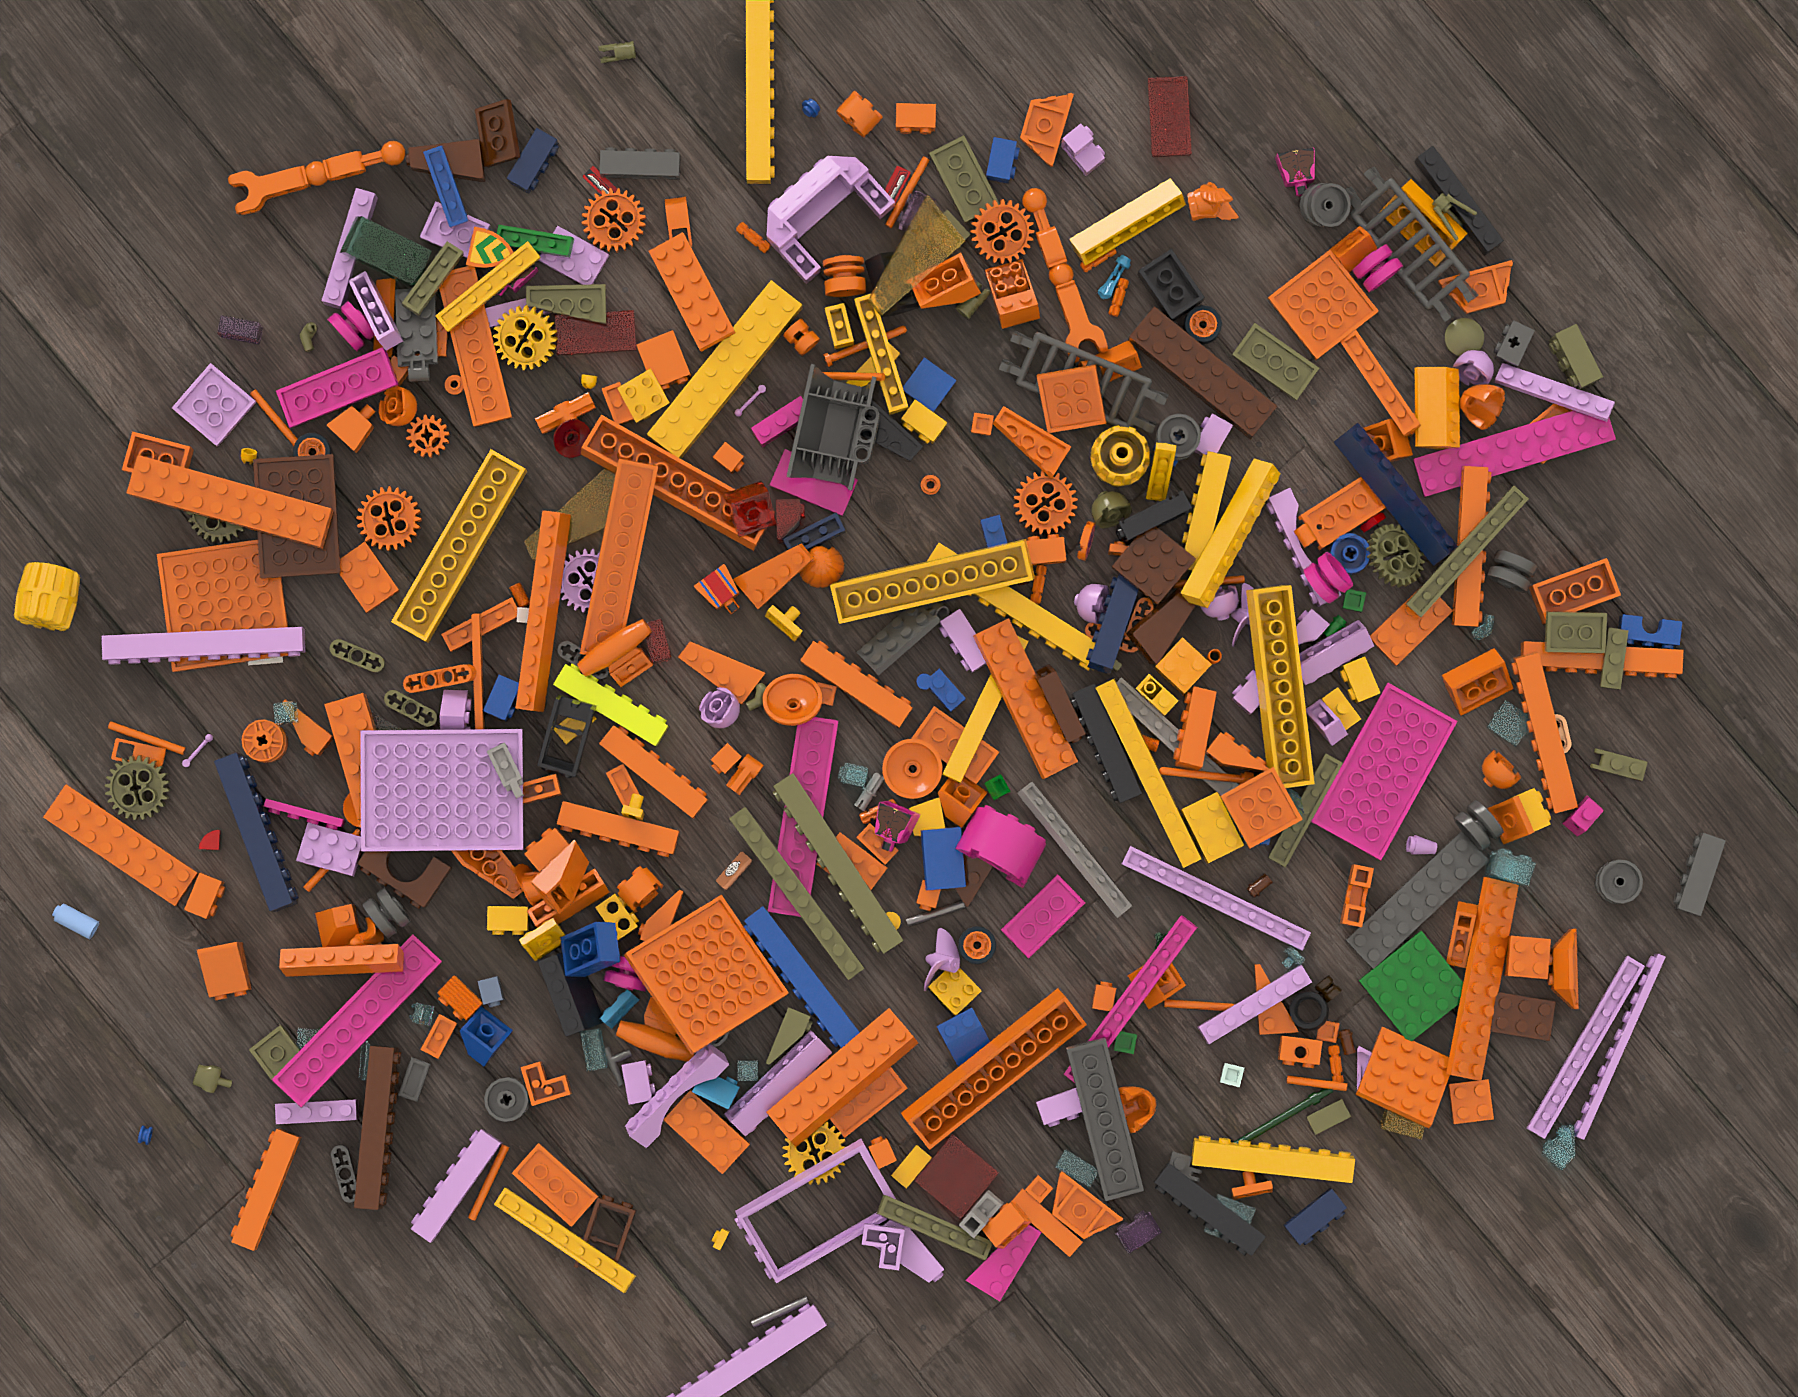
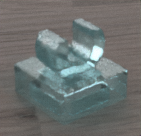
M1289 946L1284 951L1288 957L1282 964L1288 969L1294 962L1299 966L1306 959L1292 946Z
M422 1003L412 1004L411 1007L415 1008L414 1015H409L412 1022L430 1026L435 1006Z

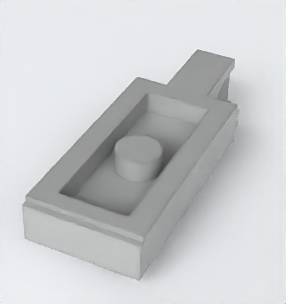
M502 743L488 750L487 753L507 792L512 790L516 799L524 796L519 787L524 784L506 744Z

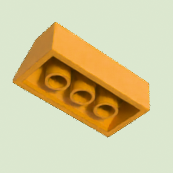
M1412 179L1401 187L1451 250L1468 234L1450 215L1443 213L1458 237L1456 241L1439 215L1433 210L1435 208L1432 205L1434 200ZM1395 194L1392 197V199L1382 208V210L1385 209L1390 203H1392L1398 196ZM1402 203L1385 219L1394 227L1410 211ZM1414 219L1400 233L1409 240L1423 227ZM1427 234L1414 247L1423 254L1435 242ZM1440 249L1428 260L1436 267L1446 256Z
M1450 367L1415 368V417L1421 424L1415 430V447L1437 450L1460 448L1459 369Z

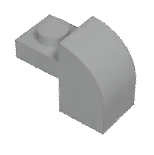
M988 1190L965 1215L959 1226L971 1237L975 1238L987 1224L989 1218L1003 1205V1202Z

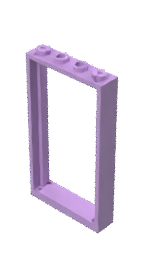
M862 1139L857 1140L735 1211L737 1215L735 1221L740 1229H745L747 1234L744 1236L748 1244L755 1246L757 1251L754 1253L758 1261L765 1263L766 1268L764 1270L769 1279L773 1278L778 1283L863 1234L864 1223L878 1225L887 1220L874 1213L778 1269L748 1219V1216L858 1153L861 1154L883 1194L896 1199Z

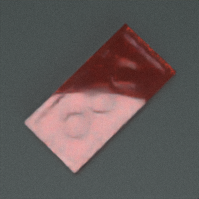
M1187 76L1148 78L1152 157L1190 156L1192 151Z
M634 310L606 312V325L565 315H555L558 356L637 351Z

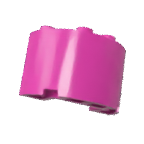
M985 805L984 808H976L955 849L972 859L979 858L1005 873L1007 880L1024 888L1046 846V840L1035 833L1036 829L1034 827L1019 823L1017 817L1011 814L1005 816L996 812L994 808Z

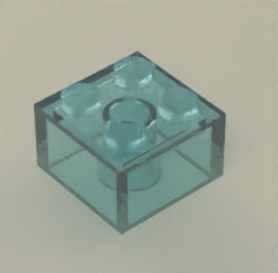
M1501 848L1491 852L1484 875L1525 887L1529 886L1536 863L1531 862V857L1521 854L1516 857L1512 855V851Z

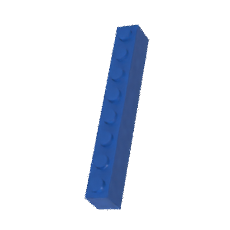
M764 906L744 920L746 931L750 936L755 934L758 938L756 944L762 951H768L771 955L768 958L774 967H780L783 971L780 974L786 983L791 982L795 988L792 991L798 999L803 997L807 1003L805 1008L811 1016L814 1013L819 1018L817 1021L818 1025L823 1031L826 1029L832 1035L829 1039L835 1047L839 1045L842 1048L860 1033Z

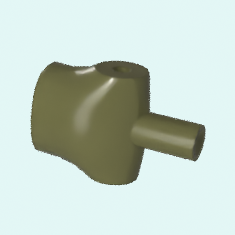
M198 1065L193 1085L202 1088L206 1092L214 1093L218 1085L230 1088L232 1080L220 1077L222 1071L220 1067Z

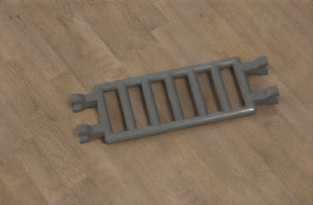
M1374 166L1368 169L1364 175L1373 182L1377 189L1363 202L1352 186L1345 189L1350 197V203L1354 207L1350 212V216L1358 226H1361L1371 235L1377 249L1390 241L1414 219L1419 222L1423 228L1398 248L1386 261L1388 262L1393 258L1399 259L1427 234L1432 238L1435 244L1407 268H1401L1397 274L1425 309L1430 310L1435 307L1446 322L1455 313L1447 307L1442 299L1456 287L1463 293L1468 303L1478 296V293L1465 281L1470 276V273L1393 178H1389L1385 182ZM1391 188L1398 197L1371 221L1366 223L1360 214ZM1403 203L1410 213L1379 239L1372 229ZM1441 249L1448 259L1416 285L1409 275ZM1453 265L1460 275L1428 300L1422 290Z
M1014 331L1010 341L1028 347V352L1021 367L1003 359L999 370L1016 375V385L1040 395L1038 381L1036 384L1026 381L1025 377L1040 341L1051 345V348L1040 374L1050 371L1058 349L1070 353L1063 370L1072 369L1077 357L1087 360L1086 366L1096 364L1106 368L1100 383L1102 398L1113 372L1125 376L1109 415L1105 414L1106 423L1128 428L1135 425L1151 434L1153 433L1156 422L1139 417L1140 410L1146 397L1165 405L1169 394L1150 388L1152 384L1150 378L1043 333L1036 332L1032 339L1021 332ZM1134 380L1143 385L1126 423L1117 419L1116 416L1129 385Z

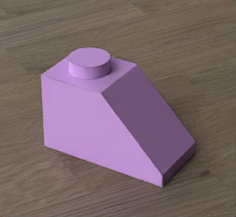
M1321 699L1306 709L1308 717L1332 746L1348 735L1341 720Z

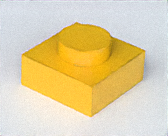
M724 1228L721 1231L717 1230L712 1238L714 1242L713 1247L721 1250L730 1231Z

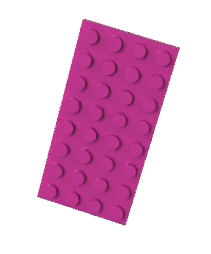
M1387 683L1311 822L1381 861L1458 721Z

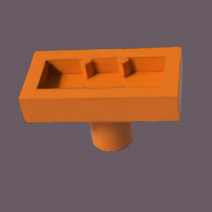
M1245 1171L1242 1172L1245 1186L1232 1188L1231 1194L1233 1200L1270 1193L1273 1190L1271 1181L1256 1183L1254 1172Z

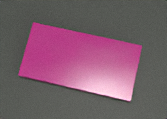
M785 449L770 486L830 512H837L838 515L843 517L858 479L855 478L853 489L850 491L840 483L815 478H788L786 476L792 452Z
M1057 874L1001 931L1029 959L1085 902Z

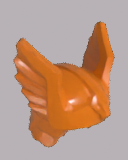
M1208 182L1203 184L1200 188L1187 195L1193 221L1216 217L1221 220H1231L1239 217L1229 204L1233 200L1232 196L1224 188H1217L1214 183Z

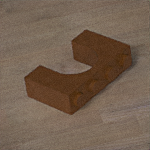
M392 851L365 852L357 863L361 866L360 870L369 876L371 873L377 876L376 881L385 887L389 884L395 888L393 892L403 898L405 895L410 898L411 901L409 903L418 909L421 906L423 908L428 906L453 869L437 857H433L418 879L411 882H401L392 875L389 869V857Z

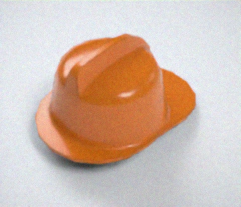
M518 864L514 870L515 878L528 902L535 906L543 901L531 881L540 872H533L527 865Z

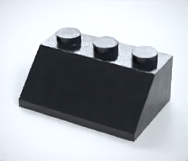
M907 250L879 253L864 261L881 317L895 316L921 308L908 281L915 274Z

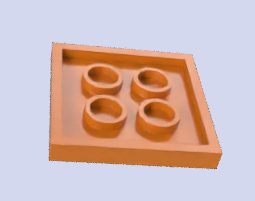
M1096 365L1037 374L1048 433L1106 424Z
M1274 767L1220 796L1249 849L1303 820Z

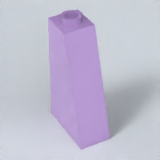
M888 1220L883 1225L905 1229L900 1259L901 1265L927 1282L932 1280L936 1282L944 1275L942 1273L944 1270L943 1266L911 1229L891 1220Z

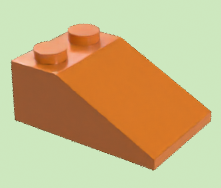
M962 253L908 280L921 309L962 303L981 294Z

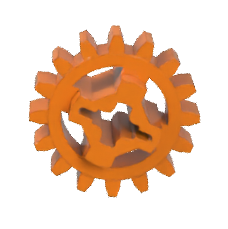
M425 414L423 420L416 417L417 423L411 422L410 424L413 428L407 429L411 436L406 437V440L412 441L408 446L410 448L415 447L414 453L418 454L421 452V457L423 458L426 454L432 458L433 453L439 456L440 449L446 450L443 446L444 443L449 444V440L445 439V437L449 436L450 433L444 431L447 429V425L441 426L442 419L435 421L434 415L428 419ZM431 424L436 425L440 431H434L431 428ZM422 426L423 428L420 432L416 433L417 429ZM427 430L433 435L429 438V443L423 437L427 435ZM440 440L438 445L434 447L435 442ZM416 442L424 443L426 449L419 447Z

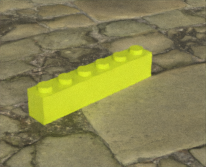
M565 664L553 684L555 687L579 701L596 705L595 711L655 747L658 746L669 728L665 724L667 722L666 719L659 715H656V717L648 714L650 710L642 705L636 707L631 704L633 701L631 698L624 694L621 697L614 693L616 690L611 686L605 684L603 687L597 683L599 679L592 675L585 677L580 673L579 667L574 664L570 666Z

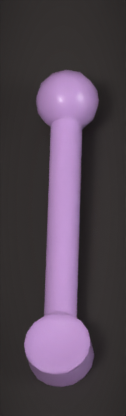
M760 385L758 391L740 409L735 410V415L741 416L742 411L760 393L766 391V387Z
M207 734L205 740L188 759L183 760L182 765L189 767L192 759L208 742L213 740V736Z

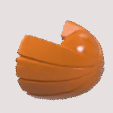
M1482 384L1472 386L1462 393L1459 400L1460 408L1472 424L1481 430L1487 429L1495 423L1496 417H1499L1502 411L1505 392L1502 388L1495 385Z
M815 546L809 550L814 559L799 572L802 580L814 588H825L837 582L844 572V559L840 552L833 546L830 549L824 546Z
M1134 1086L1120 1087L1118 1090L1129 1133H1135L1143 1128L1154 1115L1156 1099L1146 1089Z

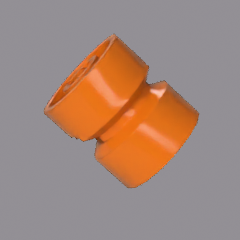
M802 318L791 325L783 334V337L790 344H795L794 349L801 356L808 353L820 341V338L814 331L808 330L809 326ZM803 333L804 335L798 339L797 337Z

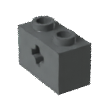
M1514 320L1510 325L1506 324L1502 332L1504 338L1502 342L1498 341L1493 351L1496 353L1494 359L1517 368L1535 330ZM1511 340H1514V341H1515V343H1514L1515 346H1514L1513 348L1510 347V345H1511L1510 341H1511Z

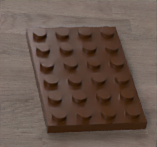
M334 455L253 459L254 484L256 488L328 507L334 511L323 549L257 531L260 578L341 574Z

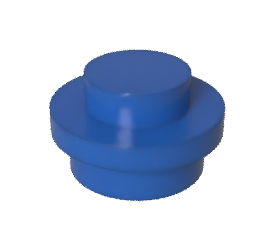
M813 99L802 102L804 114L815 118L820 111L819 105Z

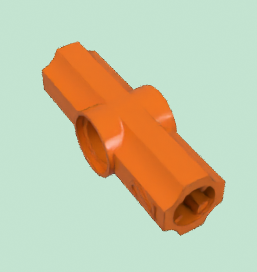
M586 393L572 401L558 404L553 410L535 418L542 434H545L557 428L561 423L570 419H578L577 417L596 409L589 393Z

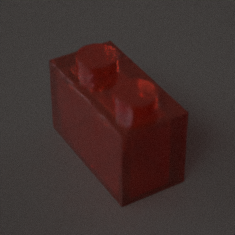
M662 619L647 622L652 631L646 637L652 663L656 664L671 660L672 656Z

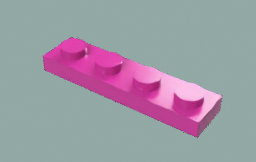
M266 799L264 807L269 808L268 812L280 815V811L288 813L287 817L299 820L300 816L305 817L308 823L316 825L319 824V821L327 823V828L338 830V827L344 828L346 821Z

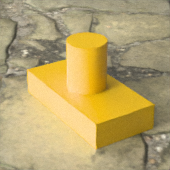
M772 605L765 617L794 642L800 637L802 630L793 623L800 615L799 610L791 606L783 614Z
M1338 687L1321 699L1341 720L1345 730L1361 720Z
M632 794L629 806L623 805L621 812L623 817L643 822L644 811L641 809L644 796Z

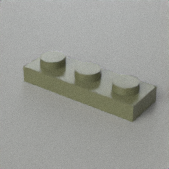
M1607 628L1606 651L1603 657L1600 687L1621 690L1629 630Z

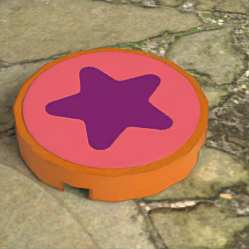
M1088 521L1083 529L1080 540V548L1082 549L1078 551L1077 556L1079 560L1086 561L1089 555L1095 532V522Z

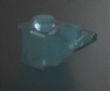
M1563 1124L1556 1131L1557 1136L1553 1140L1549 1139L1542 1147L1544 1150L1541 1154L1559 1170H1563L1575 1157L1574 1126L1571 1124L1566 1126Z

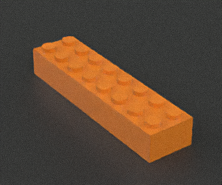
M888 1008L766 1113L790 1142L797 1147L914 1048L918 1042L891 1009Z

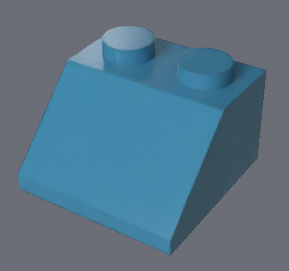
M718 1076L716 1079L695 1085L692 1092L726 1109H730L740 1086L737 1085L738 1081L728 1076L726 1080Z

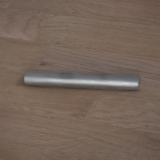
M963 901L907 918L906 921L908 926L964 909L965 906Z
M804 1296L751 1320L754 1328L806 1305L809 1301Z

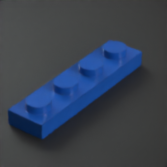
M443 145L424 151L423 153L449 227L468 222L469 219Z

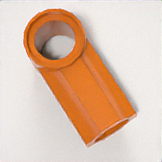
M747 754L726 786L738 795H741L750 781L759 774L764 765L750 754Z

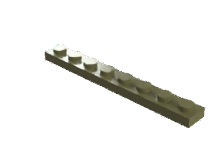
M1513 485L1410 598L1406 605L1419 617H1422L1529 498Z

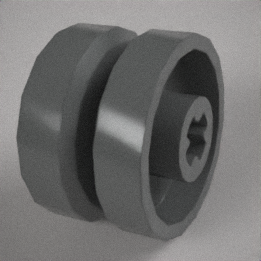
M1317 183L1305 189L1300 200V211L1305 221L1319 227L1340 225L1346 220L1351 207L1350 197L1346 190L1340 185L1333 183Z
M1184 414L1168 416L1160 424L1156 432L1155 442L1176 445L1175 461L1187 459L1194 454L1200 443L1201 432L1199 425L1193 418ZM1175 435H1180L1181 439L1179 441L1175 440Z
M1497 550L1493 560L1498 566H1491L1486 575L1487 578L1511 590L1527 593L1531 583L1526 577H1533L1538 566L1519 555L1504 550Z
M1474 800L1467 806L1469 815L1465 812H1460L1453 819L1478 849L1484 851L1491 844L1489 837L1497 839L1504 833V830L1495 817L1480 802Z
M1614 860L1605 863L1598 869L1594 885L1598 895L1606 902L1624 904L1634 900L1639 895L1643 885V878L1635 864L1627 860ZM1616 880H1621L1622 884L1618 885Z
M384 887L377 892V898L381 906L372 898L362 905L376 926L389 939L397 933V928L392 922L393 920L399 927L404 928L411 923V919L399 900Z
M506 1077L490 1084L486 1090L484 1102L485 1108L492 1117L499 1121L508 1122L517 1120L529 1109L530 1098L526 1085L522 1081ZM505 1096H511L512 1100L506 1103L504 1098Z

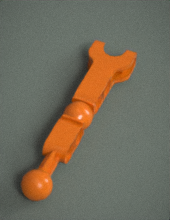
M389 141L383 145L380 151L362 155L361 151H354L323 160V162L313 161L307 167L303 165L264 176H256L249 171L232 174L228 177V182L231 186H246L249 190L248 197L236 204V214L246 215L258 212L263 208L265 202L273 197L311 187V185L321 186L327 180L331 182L366 172V166L381 162L391 166L398 165L405 158V148L400 142Z
M1031 188L1024 193L1022 203L1026 210L1033 213L1039 229L1036 232V237L1049 270V279L1055 285L1057 297L1070 331L1065 343L1079 348L1078 346L1081 342L1091 341L1096 346L1098 352L1106 353L1108 352V345L1104 332L1098 326L1092 325L1089 322L1077 286L1073 280V270L1067 264L1055 226L1050 227L1044 210L1047 204V196L1041 189ZM1077 357L1074 363H1077L1080 357Z

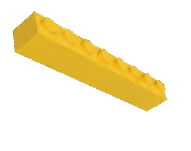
M1253 459L1181 591V594L1189 603L1208 608L1214 600L1218 588L1223 583L1224 577L1233 565V561L1241 550L1243 542L1251 532L1256 518L1260 515L1262 507L1266 500H1268L1274 485L1279 480L1281 473L1273 464Z
M1199 1136V1138H1194L1191 1163L1195 1166L1352 1183L1355 1158L1350 1156L1351 1153L1344 1151L1332 1154L1330 1150L1319 1149L1318 1152L1311 1151V1148L1299 1147L1297 1150L1291 1149L1289 1145L1271 1147V1144L1259 1142V1145H1252L1250 1141L1239 1140V1143H1233L1231 1139L1219 1138V1141L1211 1140L1209 1136Z

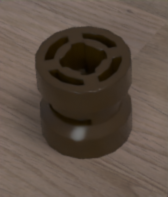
M1330 975L1314 987L1317 992L1322 993L1323 999L1327 1003L1342 991L1339 986L1333 983Z

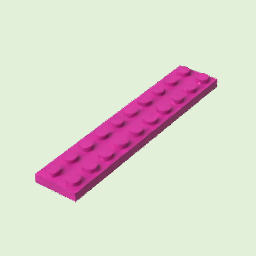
M1571 411L1460 445V448H1448L1413 459L1423 495L1427 497L1460 487L1462 466L1488 467V472H1491V477L1607 443L1616 440L1610 418L1606 422L1577 411Z
M814 717L806 723L797 725L790 775L794 773L823 817L839 721ZM784 811L777 851L811 895L817 852L810 851L805 843L808 841L805 834H799L794 826L797 824L794 817L789 819ZM773 879L768 912L801 917Z
M413 934L400 947L404 952L403 972L375 973L272 1079L299 1107L302 1108L442 963Z

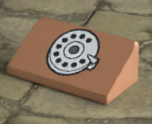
M740 852L716 879V882L725 890H728L753 860L744 852Z

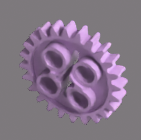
M584 549L582 555L576 551L575 558L569 554L570 561L567 562L565 560L564 563L566 566L563 570L560 594L564 593L565 595L562 597V600L569 599L567 606L575 604L574 610L577 611L581 607L582 613H585L586 608H589L590 599H581V592L583 590H590L592 593V589L588 584H583L585 579L577 570V567L580 566L588 578L593 577L591 580L593 584L599 553L595 555L594 549L591 550L590 554ZM587 563H595L596 568L593 572L585 570ZM572 574H578L580 580L576 584H571L569 577Z

